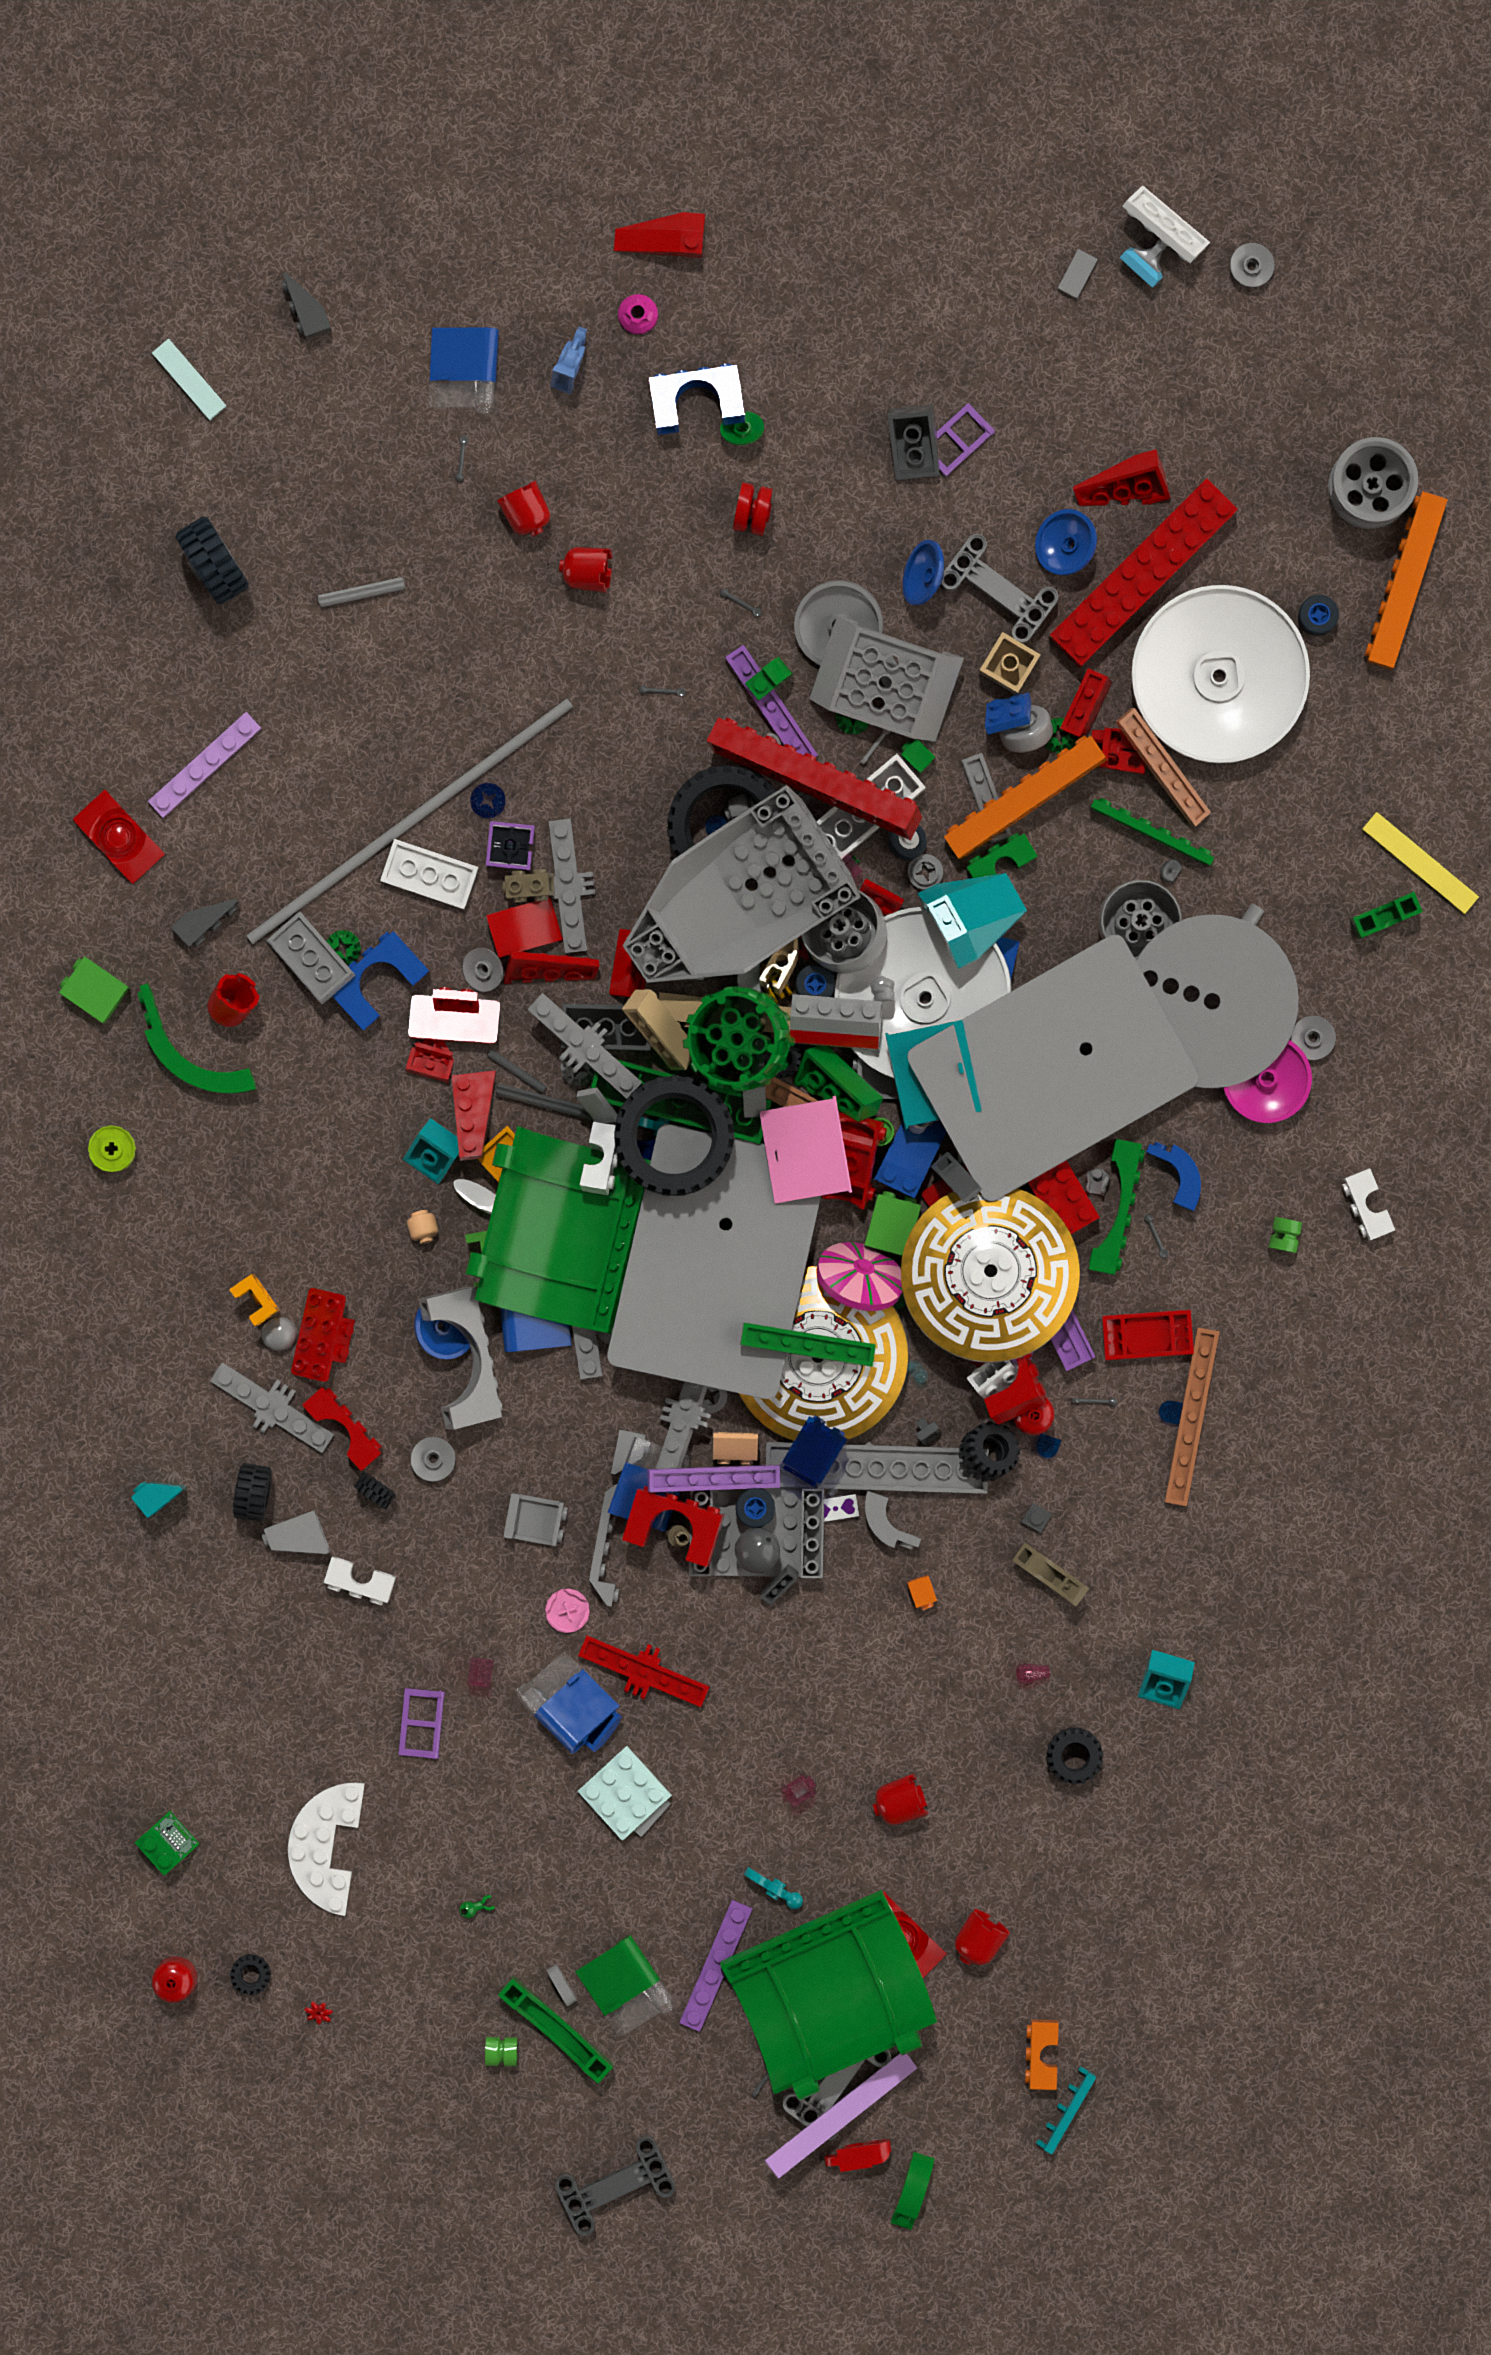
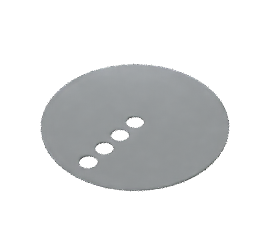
M1209 914L1186 918L1157 934L1138 956L1136 962L1142 973L1152 970L1158 976L1157 983L1150 988L1198 1074V1082L1195 1087L1220 1088L1247 1081L1270 1066L1287 1045L1294 1030L1298 1013L1299 997L1295 974L1280 946L1267 933L1255 925L1242 919L1225 915ZM1168 978L1176 979L1179 984V988L1174 994H1166L1163 991V982ZM1191 985L1197 987L1200 993L1199 998L1194 1002L1186 1001L1183 996L1184 989ZM1210 993H1215L1220 998V1005L1213 1010L1206 1008L1204 1005V998Z

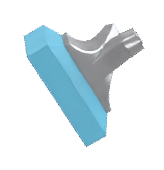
M1159 239L1156 245L1149 249L1130 247L1120 256V259L1151 287H1154L1163 278L1159 260L1167 246Z

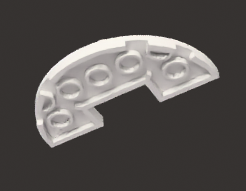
M365 1783L339 1784L314 1796L302 1808L295 1819L288 1843L290 1868L296 1883L303 1893L319 1907L343 1916L346 1915L352 1871L330 1868L336 1825L359 1827Z

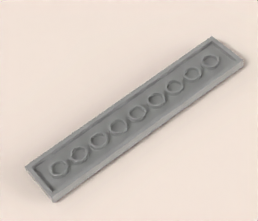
M766 1442V1465H780V1487L987 1494L988 1481L982 1482L981 1478L976 1480L973 1478L974 1474L969 1475L966 1472L968 1470L967 1467L963 1468L961 1464L963 1459H959V1454L962 1452L959 1448ZM983 1449L984 1453L988 1457L989 1449Z

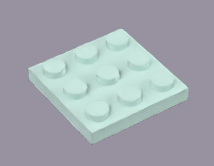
M628 1746L578 1790L580 1795L622 1841L672 1796Z

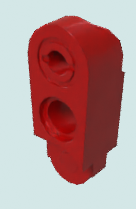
M890 2139L844 2145L843 2148L837 2150L836 2154L824 2156L825 2166H839L840 2172L871 2168L872 2165L881 2164L888 2159L892 2151Z

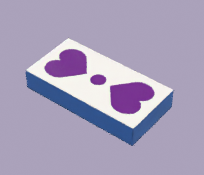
M856 1494L824 1499V1522L859 1516Z

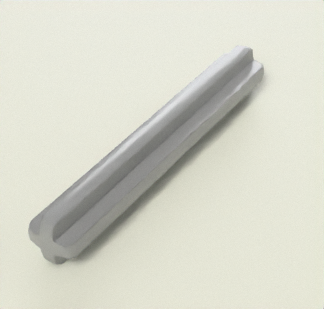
M399 577L321 594L318 596V601L321 607L404 590L405 583L404 579Z

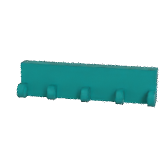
M1081 2066L1078 2070L1085 2074L1078 2087L1071 2083L1069 2084L1068 2088L1075 2091L1067 2107L1061 2103L1057 2105L1059 2109L1064 2111L1056 2126L1049 2122L1046 2124V2127L1053 2130L1046 2143L1039 2139L1036 2142L1037 2145L1044 2148V2151L1051 2155L1096 2079L1094 2073Z

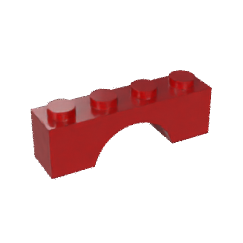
M321 1387L302 1406L316 1421L334 1419L341 1422L347 1428L350 1435V1448L346 1455L360 1471H363L382 1454L379 1450L382 1446L374 1437L370 1439L365 1434L367 1429L359 1420L356 1423L350 1417L353 1413L345 1404L340 1406L335 1399L338 1396L331 1388L325 1389Z

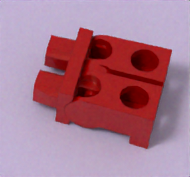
M1105 727L1104 730H1092L1091 736L1097 744H1102V752L1108 759L1099 765L1100 769L1144 775L1145 762L1137 752L1125 751L1136 750L1120 729Z

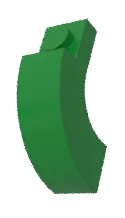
M913 2152L890 2223L912 2230L926 2193L935 2158Z

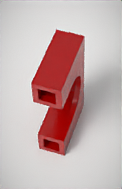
M1032 1353L1016 1359L1018 1374L1008 1388L984 1399L990 1418L997 1425L1046 1404L1044 1399L1046 1391L1042 1383L1038 1382V1369L1034 1363L1032 1364L1030 1359L1033 1356ZM971 1360V1362L977 1368L981 1367L984 1363H986Z
M645 1485L644 1489H637L622 1540L642 1547L646 1546L656 1517L665 1510H676L683 1513L689 1519L693 1529L686 1561L705 1567L710 1566L725 1514L720 1513L721 1509L709 1505L707 1509L699 1507V1502L690 1499L683 1502L677 1500V1495L665 1492V1496L656 1492H648V1486Z

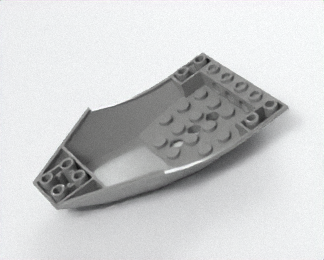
M786 785L675 858L667 868L623 947L647 983L744 974L861 896L850 871L803 800ZM785 855H791L795 859L793 866H786L783 863ZM773 867L776 870V876L773 878L767 877L764 873L765 868ZM747 879H755L758 882V888L754 891L748 890L745 886Z

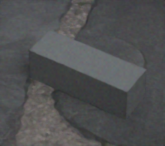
M788 1564L761 1590L760 1597L772 1605L798 1579L799 1572Z

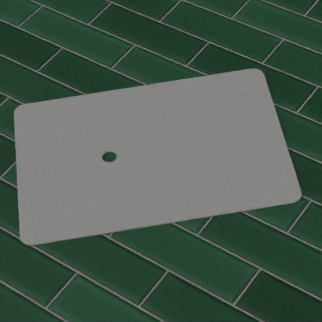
M1116 934L1106 937L962 1019L982 1111H975L954 1024L914 1046L907 1055L910 1066L969 1173L982 1188L980 1193L989 1201L1001 1198L1188 1091L1198 1082V1074L1129 947L1125 940ZM1084 1042H1088L1092 1046V1052L1087 1056L1082 1055L1079 1050L1080 1045ZM960 1062L963 1064L964 1073L962 1074L959 1072L958 1063Z
M673 1124L662 1125L657 1132L650 1166L669 1174H680L694 1169L706 1158L712 1143V1133ZM734 1138L733 1150L723 1172L710 1185L700 1191L684 1196H665L653 1193L645 1188L607 1357L609 1362L614 1366L763 1399L773 1398L778 1392L786 1353L741 1346L743 1323L792 1330L821 1196L775 1203L765 1144ZM723 1218H729L732 1221V1227L728 1231H724L719 1227V1222Z

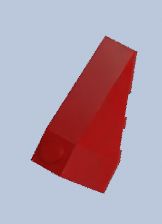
M681 212L615 229L614 251L702 258L705 214Z
M1157 449L1134 455L1073 486L1079 506L1107 505L1109 500L1121 501V505H1129V499H1142V505L1171 498Z

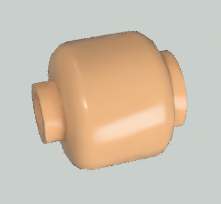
M428 1210L412 1213L411 1218L407 1221L411 1239L420 1241V1244L432 1242V1237L438 1234L435 1216L432 1213H428Z

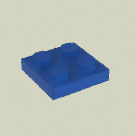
M1029 692L1024 694L1018 693L1005 699H995L987 703L985 719L987 734L1030 724L1032 699Z

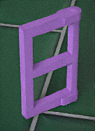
M969 403L937 431V439L946 432L964 451L948 467L939 460V468L942 474L947 477L961 462L995 433L994 429ZM967 412L985 431L970 447L950 428Z
M405 1688L399 1755L439 1758L445 1692L441 1690L431 1691ZM410 1695L438 1698L436 1720L408 1719ZM407 1725L434 1727L433 1751L405 1749Z

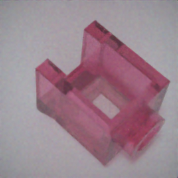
M803 1773L782 1786L781 1790L794 1808L815 1795L814 1788L817 1786L811 1776L806 1778Z

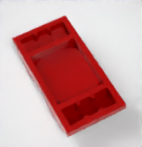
M103 790L73 818L74 822L132 884L165 855L106 790Z
M1191 1310L1102 1316L1105 1360L1194 1354Z
M883 1891L924 1978L947 1953Z

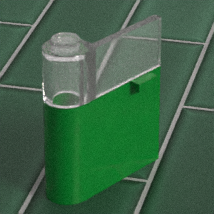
M631 1935L626 1936L611 1949L575 1971L619 2038L660 2012L665 2015L674 2008L672 2005L675 2002L674 1998Z

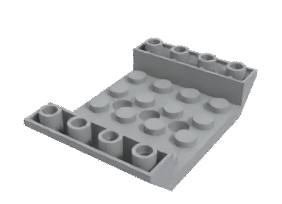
M837 615L810 700L830 711L913 739L936 741L964 658L945 651L941 654L858 626V622ZM891 655L896 656L899 664L895 667H890L886 663L887 657ZM881 677H889L892 681L891 686L888 688L882 687L879 684ZM880 697L884 700L885 705L880 709L875 708L872 700Z
M761 1488L770 1493L775 1503L773 1518L762 1528L771 1531L780 1544V1558L772 1569L764 1573H751L744 1570L737 1562L735 1556V1544L742 1533L751 1529V1527H747L740 1522L735 1510L737 1498L747 1489L690 1491V1500L699 1502V1507L707 1509L709 1505L721 1509L720 1513L725 1514L710 1566L705 1567L689 1562V1576L775 1577L789 1564L799 1572L798 1577L823 1578L824 1489ZM690 1522V1543H691L692 1536H693V1529H692V1525H691V1522Z

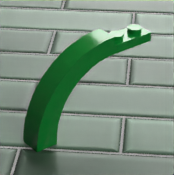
M147 983L139 986L141 991L137 993L141 1005L145 1004L147 1009L144 1016L147 1025H152V1029L144 1031L152 1050L168 1070L183 1081L211 1092L237 1094L257 1090L250 1068L234 1072H215L200 1068L186 1060L174 1048L165 1033L150 984Z

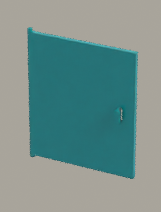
M963 1020L890 1035L885 1033L905 1129L911 1125L940 1120L908 1062V1052L914 1046L953 1024L975 1111H982ZM960 1062L958 1063L959 1072L962 1074L964 1073L963 1064Z

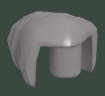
M879 976L871 982L870 987L874 1000L881 1002L894 1001V981L884 976Z
M1101 1168L1087 1172L1085 1175L1087 1181L1086 1193L1104 1195L1110 1175Z

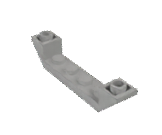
M617 1484L605 1492L589 1581L607 1606H612V1602H617L619 1589H615L616 1583L599 1581V1577L604 1576L606 1564H602L603 1555H608L610 1542H606L607 1533H612L614 1520H610L608 1509Z

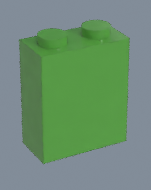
M84 956L83 959L79 958L73 965L72 969L74 972L70 978L66 976L61 982L59 993L105 1024L130 987Z
M883 1191V1195L878 1194L864 1245L903 1255L909 1234L918 1220L921 1205L917 1204L918 1200L905 1197L904 1201L896 1199V1194Z

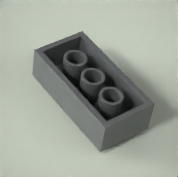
M562 1003V1011L583 1030L588 1025L592 1028L597 1022L601 1026L595 1032L599 1034L604 1028L608 1030L602 1037L605 1041L601 1046L605 1050L650 1051L649 1042L622 1010L624 1005ZM561 1040V1049H567L569 1046Z

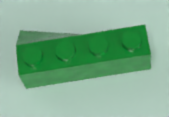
M818 1045L805 1051L793 1082L795 1085L806 1087L807 1092L812 1095L817 1094L823 1097V1100L833 1099L832 1096H836L838 1110L858 1122L877 1114L883 1097L828 1046Z

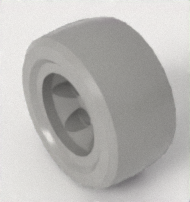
M1137 879L1127 881L1115 887L1102 902L1098 914L1100 937L1103 940L1113 934L1120 935L1125 940L1135 960H1137L1142 950L1151 941L1146 938V932L1152 931L1155 937L1165 928L1181 921L1182 914L1176 898L1164 886L1150 880ZM1145 902L1152 905L1151 910L1146 911L1143 908V904ZM1127 904H1134L1135 910L1133 912L1127 911ZM1141 915V917L1144 916L1146 918V925L1144 927H1141V924L1138 926L1135 923L1138 920L1136 916ZM1157 915L1161 918L1160 924L1153 923L1152 919L1154 916ZM1125 918L1128 921V925L1121 927L1119 924L1120 919ZM1131 932H1135L1138 936L1135 941L1129 939Z
M859 890L858 892L861 896L859 899L801 935L804 946L813 960L822 967L836 973H855L867 968L880 956L886 944L887 926L883 913L872 898ZM844 913H852L850 917L846 918L844 916ZM858 921L863 922V926L860 929L855 927ZM846 924L842 931L838 930L840 925ZM828 930L831 931V936L826 938V932ZM853 937H858L856 944H851ZM837 942L843 943L840 949L835 948Z

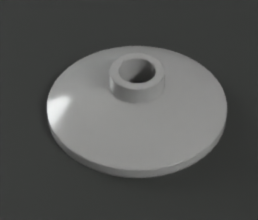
M1246 243L1241 245L1231 257V273L1236 281L1244 286H1261L1273 274V256L1261 244ZM1253 263L1255 265V269L1249 270L1247 268V264Z
M476 948L470 951L464 958L463 974L471 987L478 991L487 992L495 989L500 984L503 977V967L500 959L494 952L486 948ZM484 965L487 966L488 972L485 971Z
M1307 1016L1299 1020L1294 1026L1291 1041L1304 1052L1307 1059L1318 1060L1324 1058L1332 1051L1336 1035L1333 1026L1326 1019L1320 1016ZM1312 1033L1317 1035L1315 1042L1309 1040V1035Z
M428 1437L415 1445L411 1453V1465L420 1478L427 1481H439L447 1477L453 1470L455 1453L451 1445L444 1439ZM431 1455L437 1456L438 1460L436 1463L429 1461Z

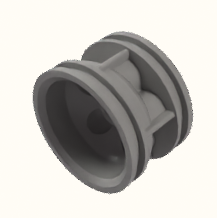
M1381 437L1359 440L1342 453L1330 472L1328 494L1331 504L1338 515L1351 525L1365 529L1384 527L1398 519L1412 503L1418 488V471L1408 451L1395 441ZM1379 456L1383 458L1385 462L1384 469L1373 471L1370 467V459L1372 457ZM1353 465L1359 468L1361 475L1358 480H1350L1347 477L1346 468ZM1388 477H1398L1401 481V488L1396 491L1389 490L1386 487ZM1373 480L1375 482L1374 486L1376 487V489L1373 487V489L1370 490L1368 488L1369 484L1366 481L1370 483V481ZM1352 491L1358 492L1362 496V503L1358 506L1352 505L1348 501V493ZM1376 498L1384 499L1387 503V510L1384 512L1374 510L1372 506L1373 500Z

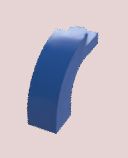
M1160 1143L1148 1144L1145 1153L1170 1163L1177 1171L1179 1186L1172 1203L1194 1211L1200 1197L1201 1179L1193 1159L1183 1149L1174 1144L1170 1152L1166 1151L1167 1146Z

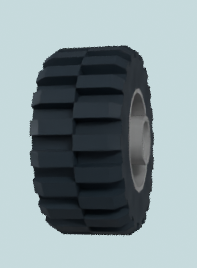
M200 517L176 533L175 538L189 559L188 565L198 581L202 580L217 604H224L248 588L249 583L208 517Z

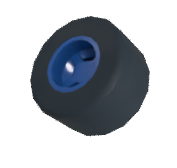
M1325 595L1308 597L1301 604L1298 611L1300 627L1312 636H1322L1329 633L1336 626L1339 619V610L1336 603Z
M808 965L796 977L797 995L831 997L835 988L834 976L830 970L821 965Z
M747 1489L737 1498L735 1506L736 1515L740 1522L747 1527H763L774 1516V1499L764 1489Z

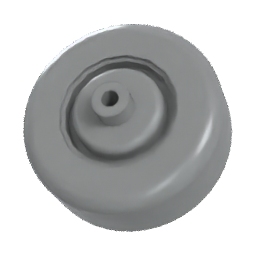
M1031 705L1030 724L1000 731L999 735L1006 749L1012 752L1025 753L1045 745L1052 737L1053 725L1049 713L1044 708Z

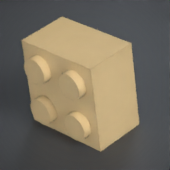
M1002 632L979 673L1013 694H1018L1041 654Z

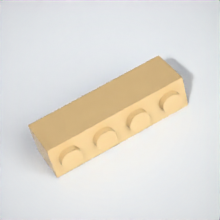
M650 989L635 990L622 1010L670 1070H686L692 1062L689 1050L683 1048V1040L687 1038V1035L682 1030L681 1025L674 1020L669 1010L662 1005L653 991Z

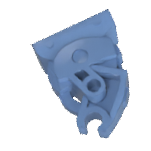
M579 326L572 342L568 341L558 363L553 368L550 387L568 394L572 393L574 379L579 371L585 352L584 343L587 329Z

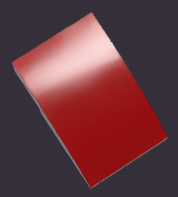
M548 898L547 901H535L486 915L499 959L510 956L511 951L525 952L563 940L551 898Z

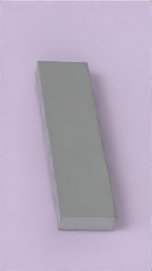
M982 753L961 760L979 812L984 809L983 805L991 799L995 801L999 799ZM1007 828L991 839V844L1012 836L1010 829Z

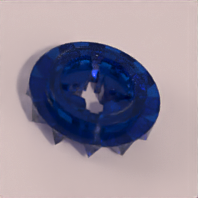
M486 782L478 785L473 790L470 803L473 811L480 817L493 818L503 811L506 798L499 786ZM482 792L485 795L487 794V796L496 794L494 799H492L493 809L488 804L479 806L484 801Z

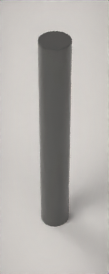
M493 1049L487 1055V1057L540 1093H543L546 1089V1085Z

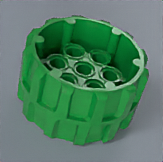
M725 987L724 990L715 994L705 995L701 999L702 1004L694 1014L688 1015L686 1022L690 1023L688 1036L683 1040V1048L689 1050L692 1058L691 1069L707 1079L710 1086L730 1091H748L759 1087H766L771 1084V1079L779 1071H784L789 1064L786 1058L789 1048L795 1045V1038L790 1036L788 1021H790V1016L779 1008L775 1003V998L770 994L751 988ZM739 997L747 998L758 1004L756 1007L757 1013L744 1015L743 1011L734 1008V1005L738 1003ZM724 1004L726 1009L721 1013L722 1023L706 1026L713 1012ZM731 1012H735L737 1015V1021L734 1024H731L728 1020ZM766 1015H768L773 1026L774 1044H772L768 1036L762 1035V1031L766 1027ZM753 1017H756L759 1022L755 1029H752L749 1024ZM716 1028L722 1031V1037L719 1040H716L713 1036ZM738 1033L743 1036V1043L739 1046L734 1040ZM704 1034L710 1043L716 1044V1048L712 1051V1063H710L705 1052ZM760 1038L765 1043L761 1051L756 1048V1041ZM723 1049L728 1052V1059L725 1062L721 1061L719 1057ZM772 1053L765 1067L759 1073L753 1074L752 1069L757 1065L756 1055ZM743 1055H747L750 1059L746 1067L741 1064V1057ZM733 1063L738 1070L744 1071V1074L739 1077L740 1081L728 1079L720 1074L722 1066Z

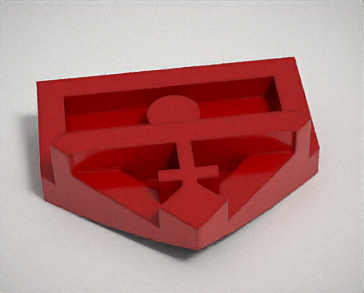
M426 1039L420 1043L417 1042L411 1048L405 1071L448 1083L454 1063L453 1053L448 1049L445 1042L441 1040Z

